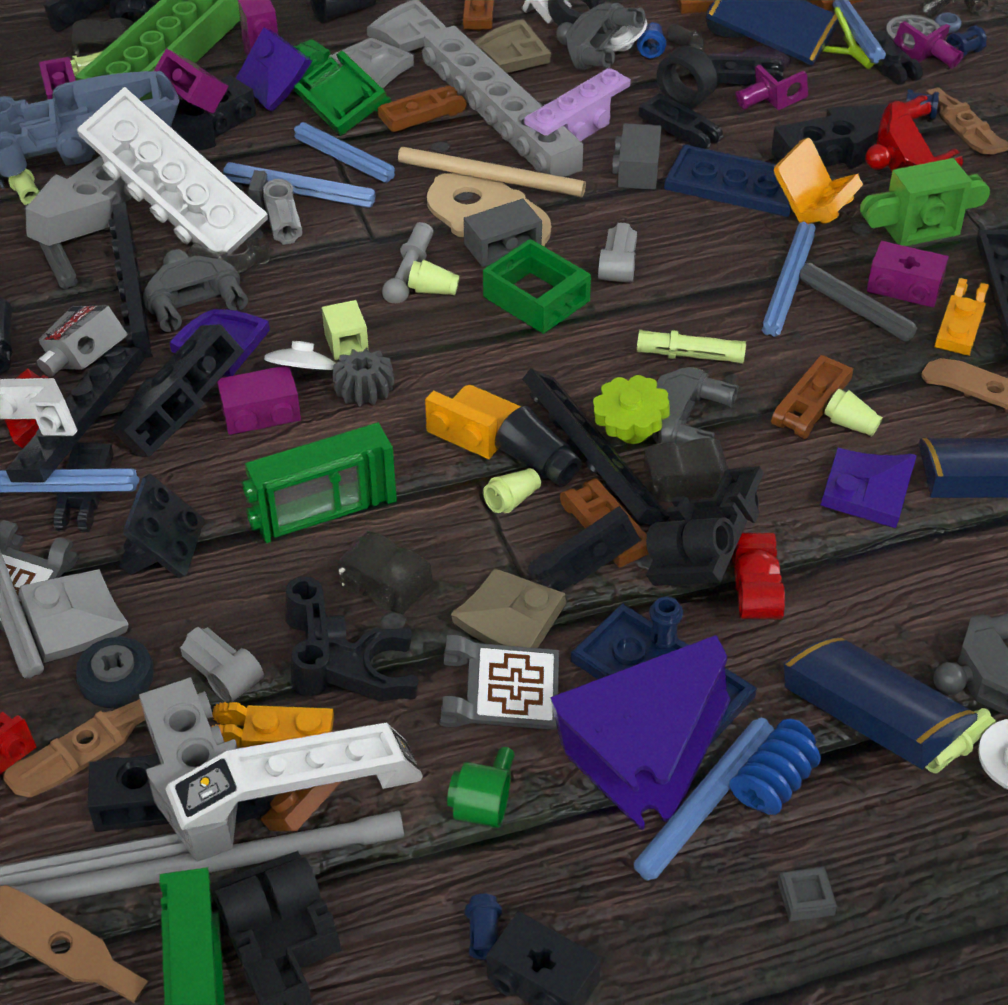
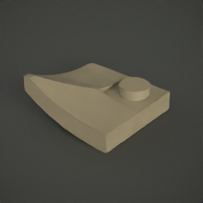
M524 19L496 28L473 42L506 73L550 63L551 52Z
M494 568L480 588L464 604L455 609L451 617L454 624L485 644L538 648L566 605V597L563 592Z

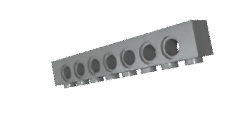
M455 25L424 35L422 56L426 65L438 73L442 80L453 86L458 91V95H462L470 107L476 110L485 119L487 124L495 128L502 138L507 140L521 156H524L537 172L566 177L583 170V143L564 126L545 136L525 125L524 118L543 106Z

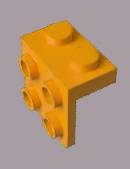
M810 138L802 139L774 167L776 179L781 185L799 223L806 222L810 224L820 221L821 224H825L834 220L839 215L838 211L853 201V195L863 186L858 174L831 180Z
M473 385L464 386L453 399L433 390L425 398L427 432L490 459L498 450L495 446V437L501 424L513 411L521 406Z

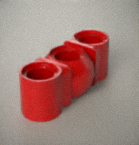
M742 532L733 552L732 564L736 590L738 591L740 619L783 620L785 592L784 585L781 583L779 560L776 558L775 533Z

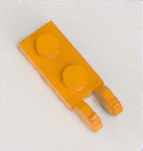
M959 278L955 294L951 295L940 326L935 348L970 356L986 305L984 302L989 284L981 283L977 289L975 301L971 298L963 297L968 287L967 279Z
M220 702V704L214 706L212 713L214 720L217 723H221L218 726L224 742L235 739L237 748L330 733L333 730L334 723L332 708L253 705L245 707L238 702Z

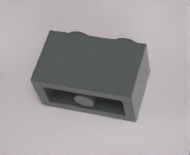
M623 123L622 136H616L615 154L613 156L612 174H618V187L656 190L661 126Z
M524 198L463 218L464 245L482 267L496 262L511 252L512 249L517 248L529 239L542 245V220Z

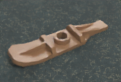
M940 87L926 91V94L939 92L938 107L940 108V118L970 148L981 154H996L1008 151V141L998 137L990 129L986 121L983 122L971 111L969 104L966 102L961 103L952 98Z
M942 358L928 362L921 373L922 378L927 384L942 385L964 392L965 397H977L1005 408V412L1008 413V378L965 362Z
M140 699L113 711H100L96 713L92 719L61 738L54 739L45 748L27 758L19 760L6 769L3 780L14 794L26 797L38 795L58 786L88 767L89 762L101 759L127 741L135 726L145 720ZM93 737V740L87 744L79 743L83 738Z
M7 885L0 886L1 938L73 982H96L118 993L132 1003L136 1002L148 985V981L114 961L101 938L31 896ZM58 940H65L70 944V949L63 954L54 953L51 947Z

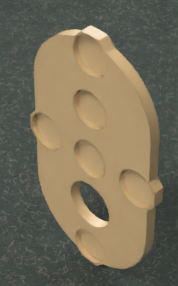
M443 173L435 178L434 183L428 190L427 204L429 210L434 216L451 227V232L458 237H464V217L522 198L542 220V246L545 247L551 236V221L548 215L541 208L527 200L523 192L511 189L502 182L458 173ZM463 192H472L478 194L481 199L473 204H461L456 202L454 197Z

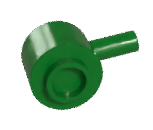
M508 747L500 748L493 766L465 761L460 772L454 771L449 785L447 805L448 807H453V817L455 820L500 828L509 798L511 784L510 768L515 757L512 749Z

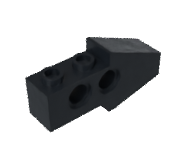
M231 75L220 79L229 87L214 114L185 99H179L171 128L196 151L216 147L215 137L256 116L252 88Z
M888 104L827 108L826 117L774 127L771 154L779 163L802 139L810 138L825 167L845 163L852 170L866 162L865 157L868 149L877 144L880 121Z
M221 324L201 325L154 377H147L112 431L136 456L150 457L203 406L204 402L201 399L240 357L244 350Z
M157 753L129 758L112 757L106 760L89 762L88 810L95 832L170 824L154 801L146 769L161 764ZM275 794L239 801L237 803L235 824L265 815L272 808L271 801L274 799Z

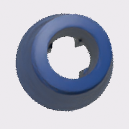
M649 23L637 40V49L646 58L659 57L666 49V40L658 23Z

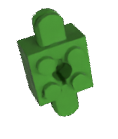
M950 158L892 170L889 191L866 196L861 203L860 213L871 228L884 226L898 245L909 246L960 235L966 209L982 206L988 200L990 189L979 174L967 175L956 160Z

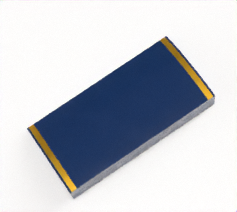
M714 0L706 16L709 20L812 66L833 36L839 21L836 14L805 0Z
M920 438L919 447L931 498H1008V438Z
M832 637L814 643L784 663L785 688L920 769H924L977 721V713L841 637Z

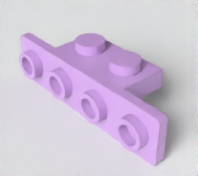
M608 68L524 118V124L545 136L564 126L578 140L582 141L609 124L611 97L629 87L630 79L618 71Z

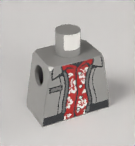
M72 306L39 338V344L46 353L37 360V365L49 377L54 376L60 369L82 370L128 334L109 306Z

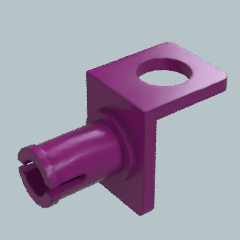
M906 21L900 23L893 41L911 59H916L918 63L934 55L947 64L949 68L953 69L960 63L964 55L962 51H959L945 41L950 29V25L947 23L926 36ZM905 33L913 36L915 40L914 48H909L905 45L903 40Z
M761 65L755 67L756 83L736 91V100L743 110L763 100L769 101L777 110H780L808 96L807 73L801 71L777 82ZM794 83H800V88L796 94L787 96L788 88Z

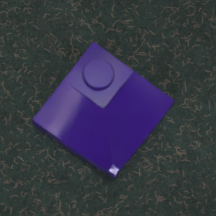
M263 27L236 79L252 88L254 96L265 108L274 111L291 93L294 85L301 80L312 60L271 29Z
M210 310L192 320L169 342L171 352L176 353L201 325L221 324L244 350L240 357L223 374L227 377L233 376L270 331L269 321L234 310Z
M838 447L820 505L896 528L917 455H876Z

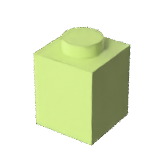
M356 300L322 307L324 334L334 360H339L340 355H350L352 349L357 352H363L366 347L368 348L367 326Z

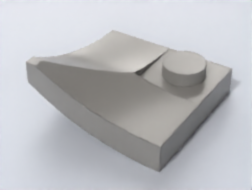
M411 0L391 9L367 27V36L408 52L424 47V35L447 27L419 0Z
M372 37L342 50L381 88H384L399 74L414 66L413 54ZM337 53L329 56V58L332 57L339 64V67L343 66L337 58Z
M100 569L20 586L18 595L43 663L85 651L93 643L105 638L117 637L127 632L128 622L114 602Z

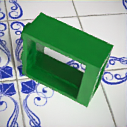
M532 239L512 249L511 252L483 270V297L542 334H545L590 302L591 274ZM529 273H532L552 285L553 288L539 298H535L514 284Z

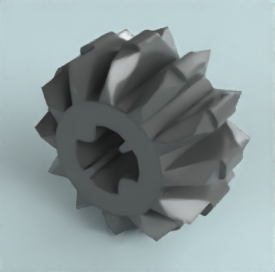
M367 347L363 352H357L352 349L350 355H340L339 362L334 364V370L332 371L334 390L337 396L344 398L346 404L357 402L358 406L361 407L364 403L369 402L375 406L377 399L387 400L389 391L393 390L394 374L392 364L390 363V358L382 356L381 351L370 353Z

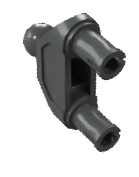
M616 2L603 3L581 14L574 24L565 22L558 26L556 31L557 40L561 44L568 46L570 57L576 69L586 70L591 66L610 68V64L614 63L615 55L611 48H604L605 45L622 26L642 27L641 24H644L646 19L645 11L642 8H624L623 5Z
M174 249L167 252L163 259V266L147 284L143 295V303L148 312L156 315L160 327L164 331L171 332L167 322L171 323L174 330L178 329L182 324V318L176 308L221 295L228 309L237 311L234 302L242 310L246 307L248 298L240 287V276L231 264L209 257H188L184 251Z
M686 367L661 375L657 381V388L665 389L668 392L670 416L662 420V429L652 434L653 439L658 446L671 450L680 446L708 456L713 446L715 433L685 425L697 401L702 399L732 408L738 395L739 385L709 378L705 370L694 367Z
M1008 613L992 618L985 614L971 617L958 663H942L933 672L934 686L939 692L945 695H956L962 692L966 686L976 702L1008 715V648L1003 640L1008 639Z

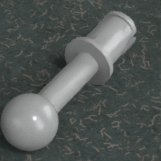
M418 222L408 242L402 245L400 253L404 258L396 276L386 281L382 288V296L387 302L401 303L408 298L409 288L407 282L413 261L422 262L427 257L426 249L433 235V228L430 225Z

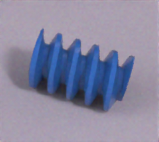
M783 719L777 725V728L768 735L767 740L758 747L757 752L749 757L747 763L730 780L729 788L734 796L748 807L768 815L778 814L782 810V803H786L792 798V791L798 790L801 787L802 780L811 775V769L820 764L821 755L815 746L816 740L810 729L801 721Z

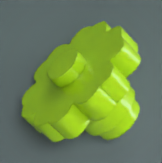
M635 375L629 381L625 378L617 377L611 382L602 385V395L596 396L593 399L596 424L605 426L608 436L617 437L629 444L640 443L653 433L662 429V420L670 416L667 390L657 388L655 379L646 378L641 375Z

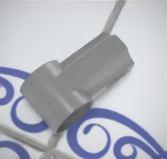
M270 180L264 185L263 192L265 212L268 215L274 240L280 241L283 245L295 243V240L302 236V227L293 198V186L287 180Z
M617 223L614 228L609 229L605 249H601L598 280L633 283L637 231L633 230L629 224Z
M208 627L193 629L187 634L185 642L180 647L182 657L207 677L213 691L226 703L233 702L264 678L261 665L248 650L241 648L236 651Z

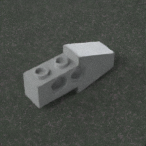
M102 156L96 158L68 179L56 174L26 207L27 237L51 246L108 228V219H111V213L113 212L112 205L125 203L132 198L126 189L128 184L121 177L115 181L105 172L102 167L104 164Z
M191 677L139 694L145 721L161 762L160 765L146 769L155 803L196 862L233 849L237 803L224 822L181 830L165 788L172 781L197 768L194 766H201L226 751L237 749L235 739L224 742L219 726L210 727L207 719L213 717L209 700L205 692L197 694Z

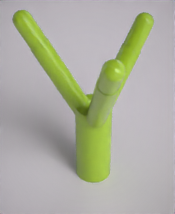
M836 7L834 11L845 33L844 40L849 47L825 46L822 52L851 55L867 69H870L874 64L871 63L862 48L857 45L841 9Z

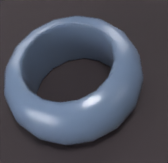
M941 13L934 20L940 27L946 23L949 24L948 34L958 31L961 27V19L953 13Z

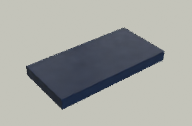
M683 145L665 179L664 190L789 217L792 211L791 205L774 173V167L777 164Z
M622 603L571 652V662L596 679H601L688 646V644L677 639V643L671 648L662 649L656 647L657 641L653 644L650 638L653 622ZM726 668V690L730 696V703L710 745L756 697L757 687Z

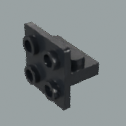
M148 474L144 476L123 529V534L127 539L123 546L125 552L119 566L132 575L159 562L176 577L182 578L186 576L204 524V518L153 475Z

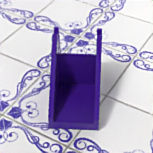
M717 635L550 697L559 739L566 756L640 830L645 829V822L642 817L645 810L655 809L660 814L661 819L667 823L680 808L730 703V696L726 690L725 676L727 654Z

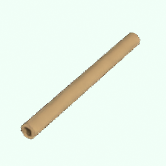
M401 147L398 154V161L400 163L583 197L586 188V181L413 148Z

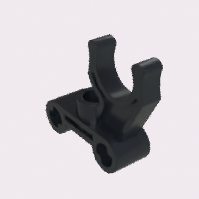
M302 576L288 583L286 587L285 619L291 628L305 631L306 638L305 641L295 645L291 654L290 682L292 688L297 693L304 696L318 695L330 683L381 702L394 699L413 700L417 697L419 680L416 675L410 674L398 678L387 677L378 673L370 663L374 656L384 651H409L412 632L408 627L398 629L374 628L363 634L356 643H350L346 639L344 615L326 616L324 592L318 580Z

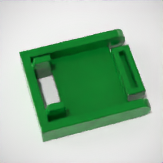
M342 50L336 54L339 62L343 65L342 67H339V64L331 57L303 78L305 85L310 91L300 82L294 85L296 93L340 137L388 101L385 90ZM366 99V100L363 101L361 104H359L357 107H355L353 110H351L349 113L345 114V113L348 112L350 109H352L354 106H356L358 103H360L362 100Z

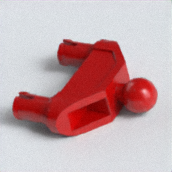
M920 95L905 103L894 101L887 105L880 121L877 144L871 146L866 153L865 159L871 168L880 170L889 166L892 171L950 159L960 153L957 149H951L939 156H933L913 122L914 119L926 116L931 112L930 101L920 105V103L928 100L925 95ZM961 155L955 158V160L962 167L963 157Z

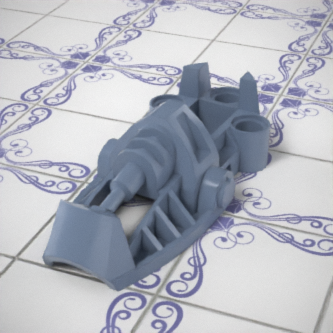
M142 71L103 75L64 83L53 90L52 99L28 104L25 99L14 102V99L11 97H0V188H5L2 176H15L26 169V158L59 151L63 162L67 166L91 161L92 155H95L96 151L78 135L77 128L124 87L138 99L152 91L153 99L141 102L171 128L179 104V98L174 86L162 71Z

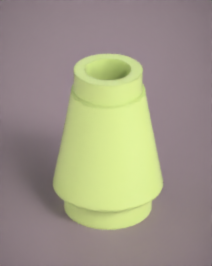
M424 259L422 262L413 261L408 288L415 289V293L456 295L460 275L454 274Z
M838 389L824 412L826 416L831 418L830 422L871 437L883 417L879 416L850 390L845 392Z
M532 468L493 477L483 490L485 502L495 513H510L534 493L535 490L540 488L541 480L538 473Z

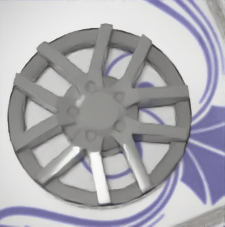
M903 15L895 17L888 22L886 35L894 41L899 25L903 21H906L926 36L940 28V26L933 20L923 16ZM905 33L903 36L905 45L909 48H914L915 40L913 36Z

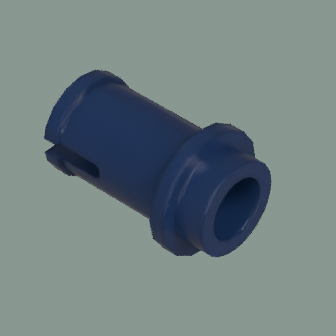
M668 596L660 597L651 605L649 611L650 619L653 621L650 638L653 644L657 641L656 647L667 649L677 643V628L683 617V609L676 599Z
M491 894L474 895L469 899V904L465 907V916L470 919L469 955L475 959L486 960L488 952L498 940V918L502 915V906L497 903V898Z

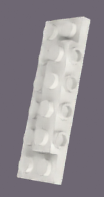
M125 87L77 128L78 135L102 156L104 161L102 167L112 179L116 181L121 177L128 184L126 189L134 199L140 202L144 198L152 205L150 211L160 222L170 221L176 227L173 229L174 233L183 243L188 244L192 241L197 247L201 245L216 259L224 261L268 220L267 213Z

